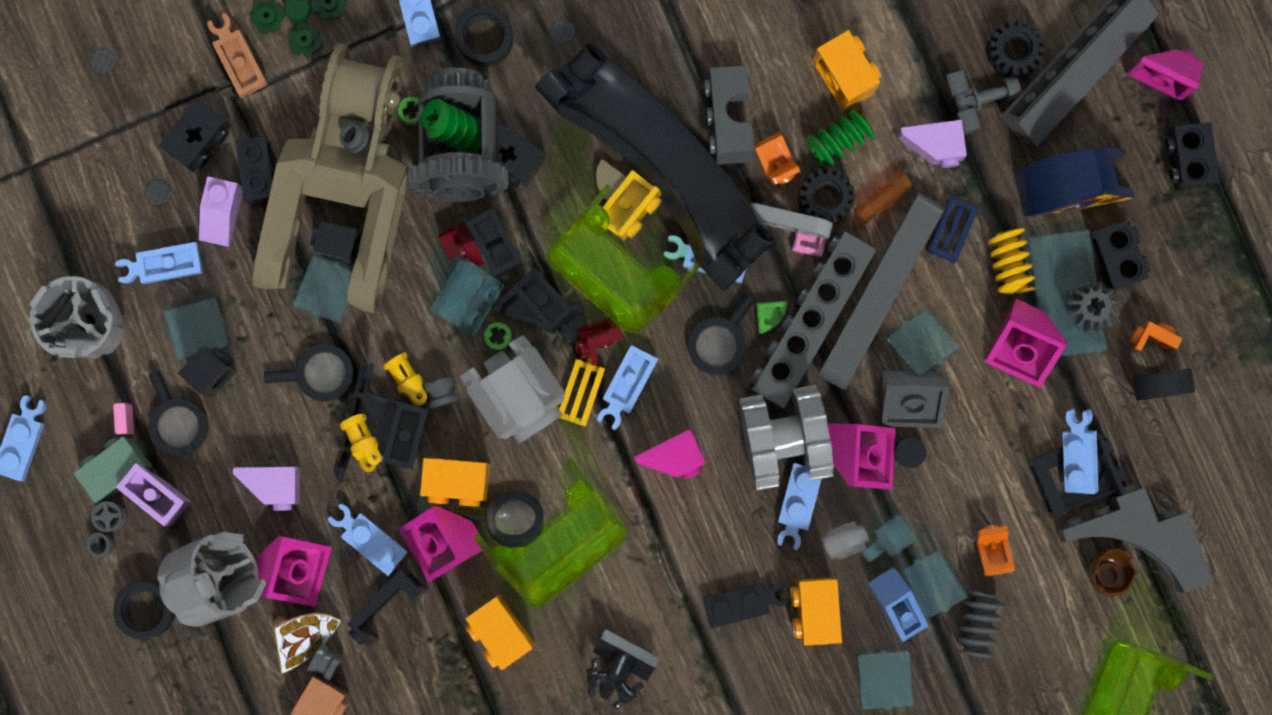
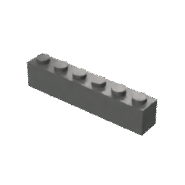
M1107 0L1001 115L1019 140L1037 147L1048 137L1049 133L1060 121L1068 116L1071 109L1089 93V90L1109 71L1118 58L1130 48V45L1142 32L1149 28L1150 24L1159 15L1150 0Z

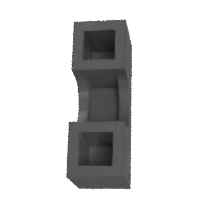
M747 65L710 68V79H704L705 98L711 97L712 107H707V124L714 128V135L709 136L710 154H716L717 165L753 162L754 141L752 122H736L727 114L734 107L748 106L749 85Z

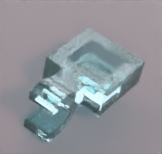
M898 514L873 531L878 540L863 549L861 554L867 562H871L884 551L887 552L889 557H893L917 539L900 514Z

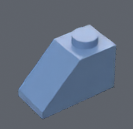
M894 567L868 583L877 603L902 642L928 627L912 591Z

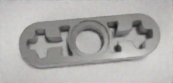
M750 203L766 226L822 239H829L833 226V223L830 221L766 205Z

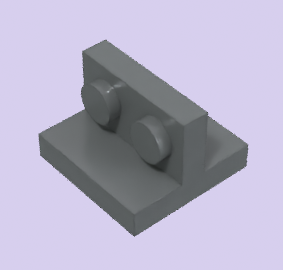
M881 371V427L942 428L949 392V379L943 378V371Z

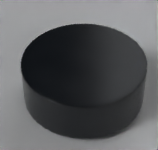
M908 437L897 443L894 455L896 461L901 466L915 468L924 462L926 448L919 439Z

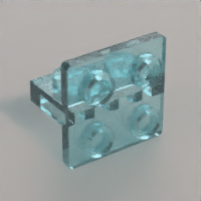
M460 259L429 312L474 337L501 293L504 284L472 262Z

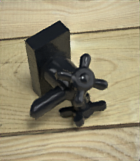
M605 629L593 653L608 660L609 663L605 671H598L599 660L598 658L592 659L591 668L586 670L587 683L589 684L588 694L594 696L596 686L604 684L600 690V696L603 699H608L616 690L619 693L617 695L619 699L612 706L614 709H618L622 704H627L636 699L637 692L643 688V684L640 681L630 689L626 683L630 674L632 673L648 681L660 658Z

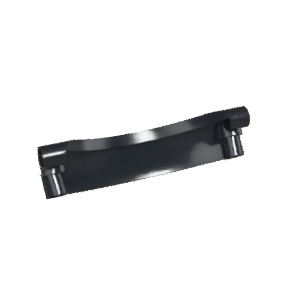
M587 43L573 60L565 63L558 72L553 69L538 81L535 89L561 117L585 129L608 144L631 163L652 186L660 189L661 197L672 210L684 230L696 263L722 291L731 286L774 243L773 235L766 228L744 193L721 164L717 165L715 156L710 154L709 149L659 98L624 68L604 54L599 47Z

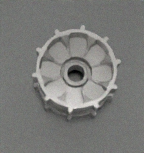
M816 385L794 388L792 400L795 416L774 420L769 419L766 402L762 394L739 398L743 435L756 491L779 487L780 477L777 459L802 455L810 481L833 477L834 465L826 414Z

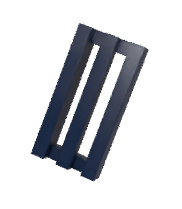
M950 196L926 253L936 255L940 259H945L955 264L979 207ZM953 205H957L958 209L941 249H937L936 246ZM964 209L969 210L952 254H949L947 250Z

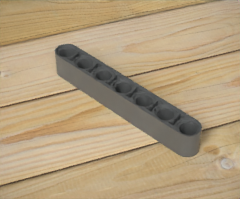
M918 192L817 376L843 390L846 389L945 210L943 205Z

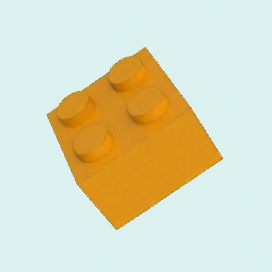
M849 30L818 47L812 59V63L842 113L874 95L881 83L879 81L881 74L877 66L872 61L869 63L863 54L865 47L857 35L853 37Z
M424 458L420 496H428L427 503L449 504V498L459 499V505L480 507V501L488 500L491 464Z
M830 577L795 580V587H790L791 606L797 607V618H792L793 636L799 639V642L804 646L842 643L837 579Z
M501 594L465 618L469 623L465 626L467 632L475 642L480 639L486 648L483 654L493 668L498 665L502 671L536 645Z

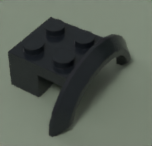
M370 363L359 371L348 418L358 414H365L367 417L365 422L372 437H376L378 441L381 462L412 470L428 409L369 395L368 390L374 368V363ZM344 431L333 469L338 482L341 484L344 481L352 454L350 450L352 445L346 431Z

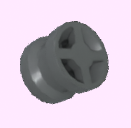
M453 377L424 385L425 391L430 394V409L444 407L460 401L458 394L454 393L453 386L455 382Z
M114 501L98 503L91 513L93 525L102 532L120 530L125 526L128 517L126 508Z
M321 644L312 658L307 671L312 674L319 673L323 676V680L330 683L340 667L344 655L341 653L334 654L329 651L328 646Z

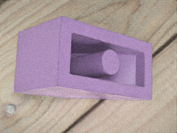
M962 120L903 127L897 133L898 139L932 165L941 164V168L959 166V161H962L967 156Z
M207 176L200 204V241L230 247L243 195L242 187L238 183Z
M138 463L134 464L116 487L163 526H172L192 502L171 484Z
M300 467L233 468V475L264 505H273V511L292 510V504H300Z

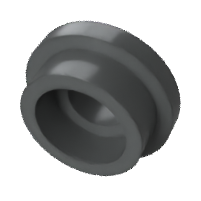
M350 122L341 130L340 142L349 152L357 153L368 143L369 130L361 122Z

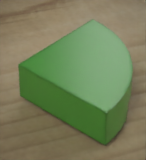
M787 300L756 303L759 334L773 330L782 321L787 309Z

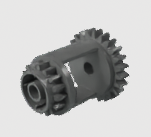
M445 68L435 71L431 74V79H426L424 92L419 95L418 165H412L411 169H408V189H411V192H417L418 196L425 195V198L434 197L436 200L450 202H466L480 198L487 199V195L497 196V193H504V190L508 189V170H506L505 166H500V163H497L495 95L490 92L489 80H483V75L480 72L468 68ZM438 98L475 117L481 116L482 155L474 153H443L434 155V144H439L440 142L429 138L425 133V128L420 124V116L425 106L430 101Z

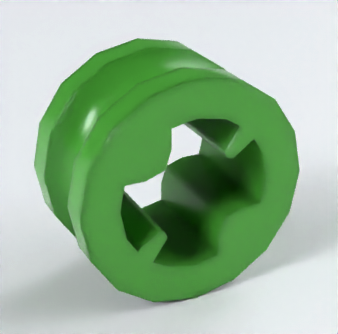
M407 97L400 102L398 114L404 124L416 126L419 124V112L416 113V118L410 119L409 115L405 117L403 112L408 110L407 105L414 104V107L417 108L419 99Z
M495 322L486 328L484 339L491 349L501 351L506 349L509 343H511L512 333L505 324ZM498 328L499 332L502 329L506 331V334L503 336L505 341L503 344L498 345L497 341L495 344L491 343L490 339L493 337L492 331Z

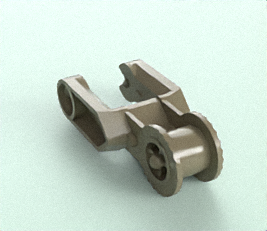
M338 43L333 48L330 61L327 63V71L324 74L325 80L322 84L318 127L313 128L311 138L287 139L276 164L253 269V286L255 288L263 290L286 288L293 267L296 240L307 195L368 209L357 259L350 279L347 303L365 313L374 315L377 313L387 281L407 186L408 166L388 156L389 144H386L387 136H389V131L392 129L394 114L397 111L401 98L399 92L401 90L402 72L404 70L402 67L404 63L402 57L393 55L385 68L349 60V48L346 44ZM350 122H361L369 130L368 143L357 153L347 151L340 142L341 130Z

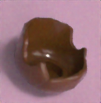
M1117 548L1103 550L1094 556L1088 570L1089 579L1094 589L1107 597L1120 596L1128 591L1137 573L1131 562L1132 555Z

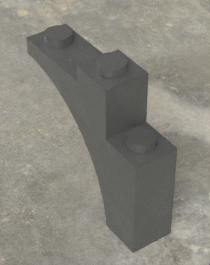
M1134 484L1124 486L1125 491L1117 492L1118 495L1109 498L1113 510L1110 509V506L1092 511L1093 517L1083 521L1080 516L1063 522L1064 527L1056 530L1060 542H1069L1087 537H1106L1138 548L1161 566L1169 576L1177 592L1186 593L1214 583L1188 512L1177 513L1176 508L1159 513V519L1157 520L1145 487L1135 488Z

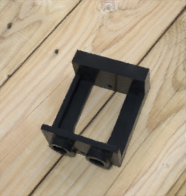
M1097 433V457L1102 464L1103 472L1098 481L1099 491L1096 494L1070 493L1062 497L1060 496L1049 469L1064 463L1063 447L1027 461L1050 518L1061 517L1068 514L1067 512L1113 493L1125 491L1122 484L1125 483L1124 474L1118 465H1114L1110 456L1113 454L1111 443L1107 437L1103 438L1101 433Z
M407 568L399 570L347 623L351 628L348 633L358 644L366 643L370 646L379 640L366 624L401 589L413 601L421 598L428 591Z

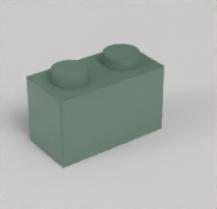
M115 436L103 445L105 448L103 452L96 457L92 454L78 464L80 469L73 474L94 503L107 501L119 492L116 488L135 463H138L147 470L152 467L131 437L123 436L120 438Z

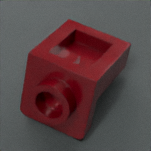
M465 222L438 235L450 260L461 255L463 260L469 258L473 268L485 263Z
M610 318L578 328L576 329L578 341L575 342V347L581 359L584 358L592 366L597 365L598 359L595 348H606L615 341L623 339L621 327Z

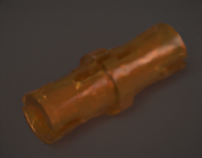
M901 172L882 188H876L874 194L856 207L854 211L858 218L864 224H867L884 209L889 210L894 206L893 202L914 186L908 176Z

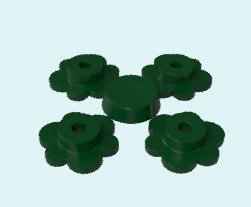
M268 0L266 4L258 1L253 5L254 14L251 15L250 21L252 24L257 25L259 33L268 34L271 29L277 31L281 28L280 22L284 20L286 15L290 21L298 23L295 31H291L288 34V38L291 41L290 51L295 55L303 54L305 57H310L313 51H318L322 48L323 42L318 36V28L309 27L304 21L309 18L312 9L320 13L321 18L325 20L331 16L333 18H340L344 13L343 5H345L346 0H331L330 4H326L328 0H313L311 4L308 0H287L285 11L283 8L277 7L276 2L273 0Z

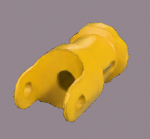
M404 352L385 363L383 368L389 370L398 384L396 388L398 392L408 397L413 406L421 407L427 399V394L422 387L423 378L420 374L415 373L407 360L408 354Z
M358 414L343 421L340 424V428L346 431L352 445L350 447L352 455L359 461L361 468L366 472H372L381 461L378 441L376 437H372L365 422L367 420L366 415Z

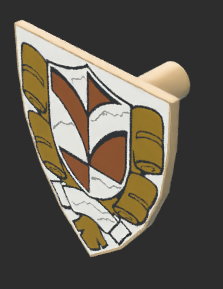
M322 613L304 614L286 620L283 616L278 617L274 621L275 626L273 628L281 673L283 674L310 659L320 645H325L332 637L341 620Z

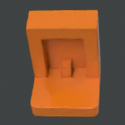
M778 132L754 144V152L766 178L773 184L787 183L794 178V174L800 172V168L794 162L781 133Z
M1149 321L1135 327L1129 338V342L1132 343L1129 351L1133 353L1141 352L1148 340L1170 352L1178 349L1183 338L1175 335L1176 330L1163 323L1156 325Z
M989 525L977 531L975 545L984 577L1015 571V563L1008 541V526Z

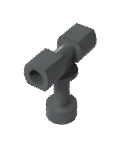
M964 70L948 74L944 77L950 98H955L959 111L955 117L956 120H962L964 135L981 129L976 113L981 110V104L1005 97L1008 102H1013L1022 93L1016 76L1003 79L1002 86L977 92L975 87L969 88Z

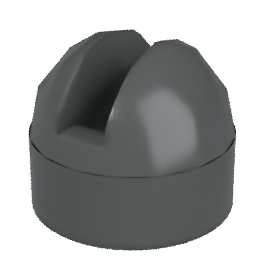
M105 532L94 533L87 540V550L94 557L108 556L115 548L113 537Z

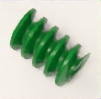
M438 98L430 101L425 106L420 116V124L425 128V133L429 138L436 139L438 142L445 143L446 146L454 147L455 150L463 153L476 154L481 149L482 122L480 118Z
M850 109L847 112L848 119L844 116H839L837 118V125L833 122L827 124V132L819 128L816 131L817 138L813 135L806 137L808 149L822 169H824L822 163L824 160L831 166L834 165V154L843 160L845 158L844 148L854 153L853 143L855 141L864 147L866 145L865 135L872 140L876 139L869 121L861 111L858 110L856 112Z

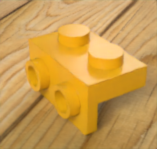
M632 170L594 218L622 241H625L628 236L632 239L641 229L643 224L640 221L648 212L651 215L662 201L659 198L661 191Z

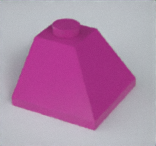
M1176 49L1143 56L1128 70L1126 75L1182 101L1197 89L1204 63L1197 60L1198 57L1194 53Z
M1015 299L1002 321L985 359V363L1041 388L1067 346V341L1044 311Z
M828 423L833 464L846 483L853 487L893 489L896 428Z
M690 429L634 457L637 465L676 478L684 475L686 480L702 473L700 466L706 464Z
M436 505L398 529L428 583L487 548L471 520Z
M278 536L255 558L259 580L263 579L266 582L261 596L316 607L332 547Z

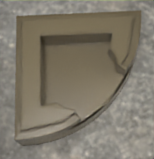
M602 159L597 168L596 182L600 194L608 201L625 180L626 176Z

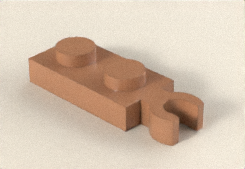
M223 13L221 15L225 24L222 28H215L211 20L207 22L209 30L220 38L212 44L239 97L243 98L267 86L268 83L242 32L239 29L231 32L233 27L232 21L227 14Z

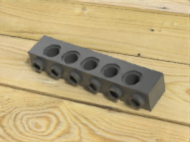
M846 231L842 234L841 238L836 235L834 236L826 250L831 255L825 264L819 262L811 275V278L815 279L814 284L810 290L804 288L795 304L799 305L800 308L795 316L789 314L780 330L785 333L779 343L773 340L767 350L765 357L769 358V361L764 369L760 367L756 369L749 383L754 385L750 392L755 395L762 394L764 400L781 410L785 408L793 394V389L798 386L877 249ZM838 259L845 260L849 265V272L844 275L838 274L833 267L834 261ZM827 285L831 287L834 291V298L830 301L822 300L818 295L820 286ZM811 311L817 314L819 323L816 327H808L804 324L803 314L805 312ZM790 338H798L802 341L804 347L801 353L793 354L788 350L787 342ZM775 364H783L788 369V376L785 380H777L773 377L772 367Z

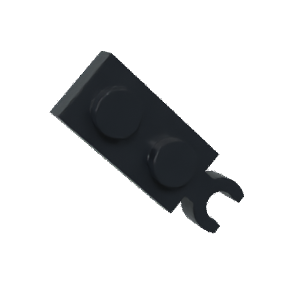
M759 583L702 598L710 629L770 614L768 604L773 603L776 606L789 604L788 598L778 600L775 597L776 590L784 588L785 583H775L768 591H764L763 584Z

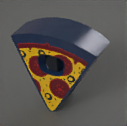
M1103 147L1069 152L1037 161L1021 170L1015 177L1023 217L1085 209L1135 198L1134 192L1129 187H1120L1118 185L1113 159L1123 158L1125 155L1124 149Z

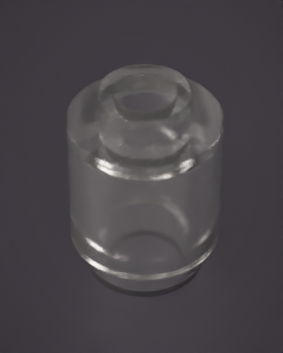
M855 521L828 531L826 536L821 537V541L831 561L836 558L841 560L865 550V543L869 541L864 526L862 524L857 526Z

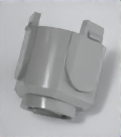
M62 277L50 282L48 286L42 285L29 304L32 307L30 311V326L36 341L47 352L59 357L96 359L104 354H111L118 347L125 333L121 312L110 291L104 286L82 277ZM85 315H92L95 318V325L88 323Z
M524 335L509 343L517 356L516 358L510 360L502 350L484 362L490 375L483 380L474 367L460 376L467 388V393L496 436L508 439L513 435L518 444L563 415L557 406L564 401L565 392L535 346L532 347Z
M221 532L186 544L165 556L160 564L157 575L160 582L159 591L163 603L176 615L180 623L193 627L204 626L240 613L247 606L258 602L266 582L263 579L259 580L256 561L250 550L242 542L243 534ZM200 552L212 554V559L204 558Z

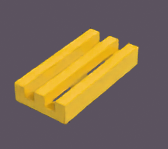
M576 359L565 390L564 401L559 408L563 415L559 418L586 427L605 368L592 366L589 363ZM581 367L585 369L571 414L568 415L565 414ZM591 371H593L597 375L582 419L576 416Z

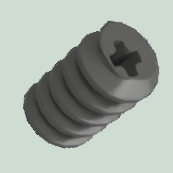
M967 590V594L975 600L964 603V606L972 610V613L962 614L961 618L969 622V625L959 626V630L966 634V637L956 639V642L964 647L963 650L956 651L983 658H993L994 654L986 649V647L995 646L997 642L989 637V634L999 633V629L992 625V622L1002 621V617L994 611L1004 609L1005 605L997 600L1000 597Z

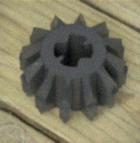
M1089 282L1083 284L1082 290L1075 288L1072 293L1076 299H1068L1066 302L1067 305L1074 307V310L1066 313L1067 317L1076 315L1077 320L1074 321L1073 327L1077 328L1084 323L1083 333L1085 334L1090 333L1092 328L1097 334L1102 333L1103 325L1108 328L1114 325L1110 317H1118L1120 314L1119 311L1112 309V306L1119 304V299L1110 301L1109 296L1113 293V289L1109 288L1102 293L1103 285L1101 282H1097L1093 288ZM1092 302V305H1098L1099 310L1089 313L1087 306Z

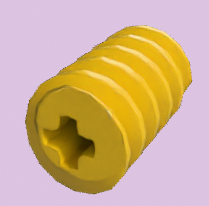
M1025 228L997 233L995 237L988 241L989 246L998 247L990 253L991 258L1000 259L993 264V269L1003 271L995 277L996 282L1005 283L998 288L999 294L1014 295L1037 289L1027 286L1029 282L1035 279V276L1025 275V271L1032 268V264L1023 263L1022 260L1028 257L1030 252L1020 251V247L1027 244V240L1018 239L1017 237L1025 232Z

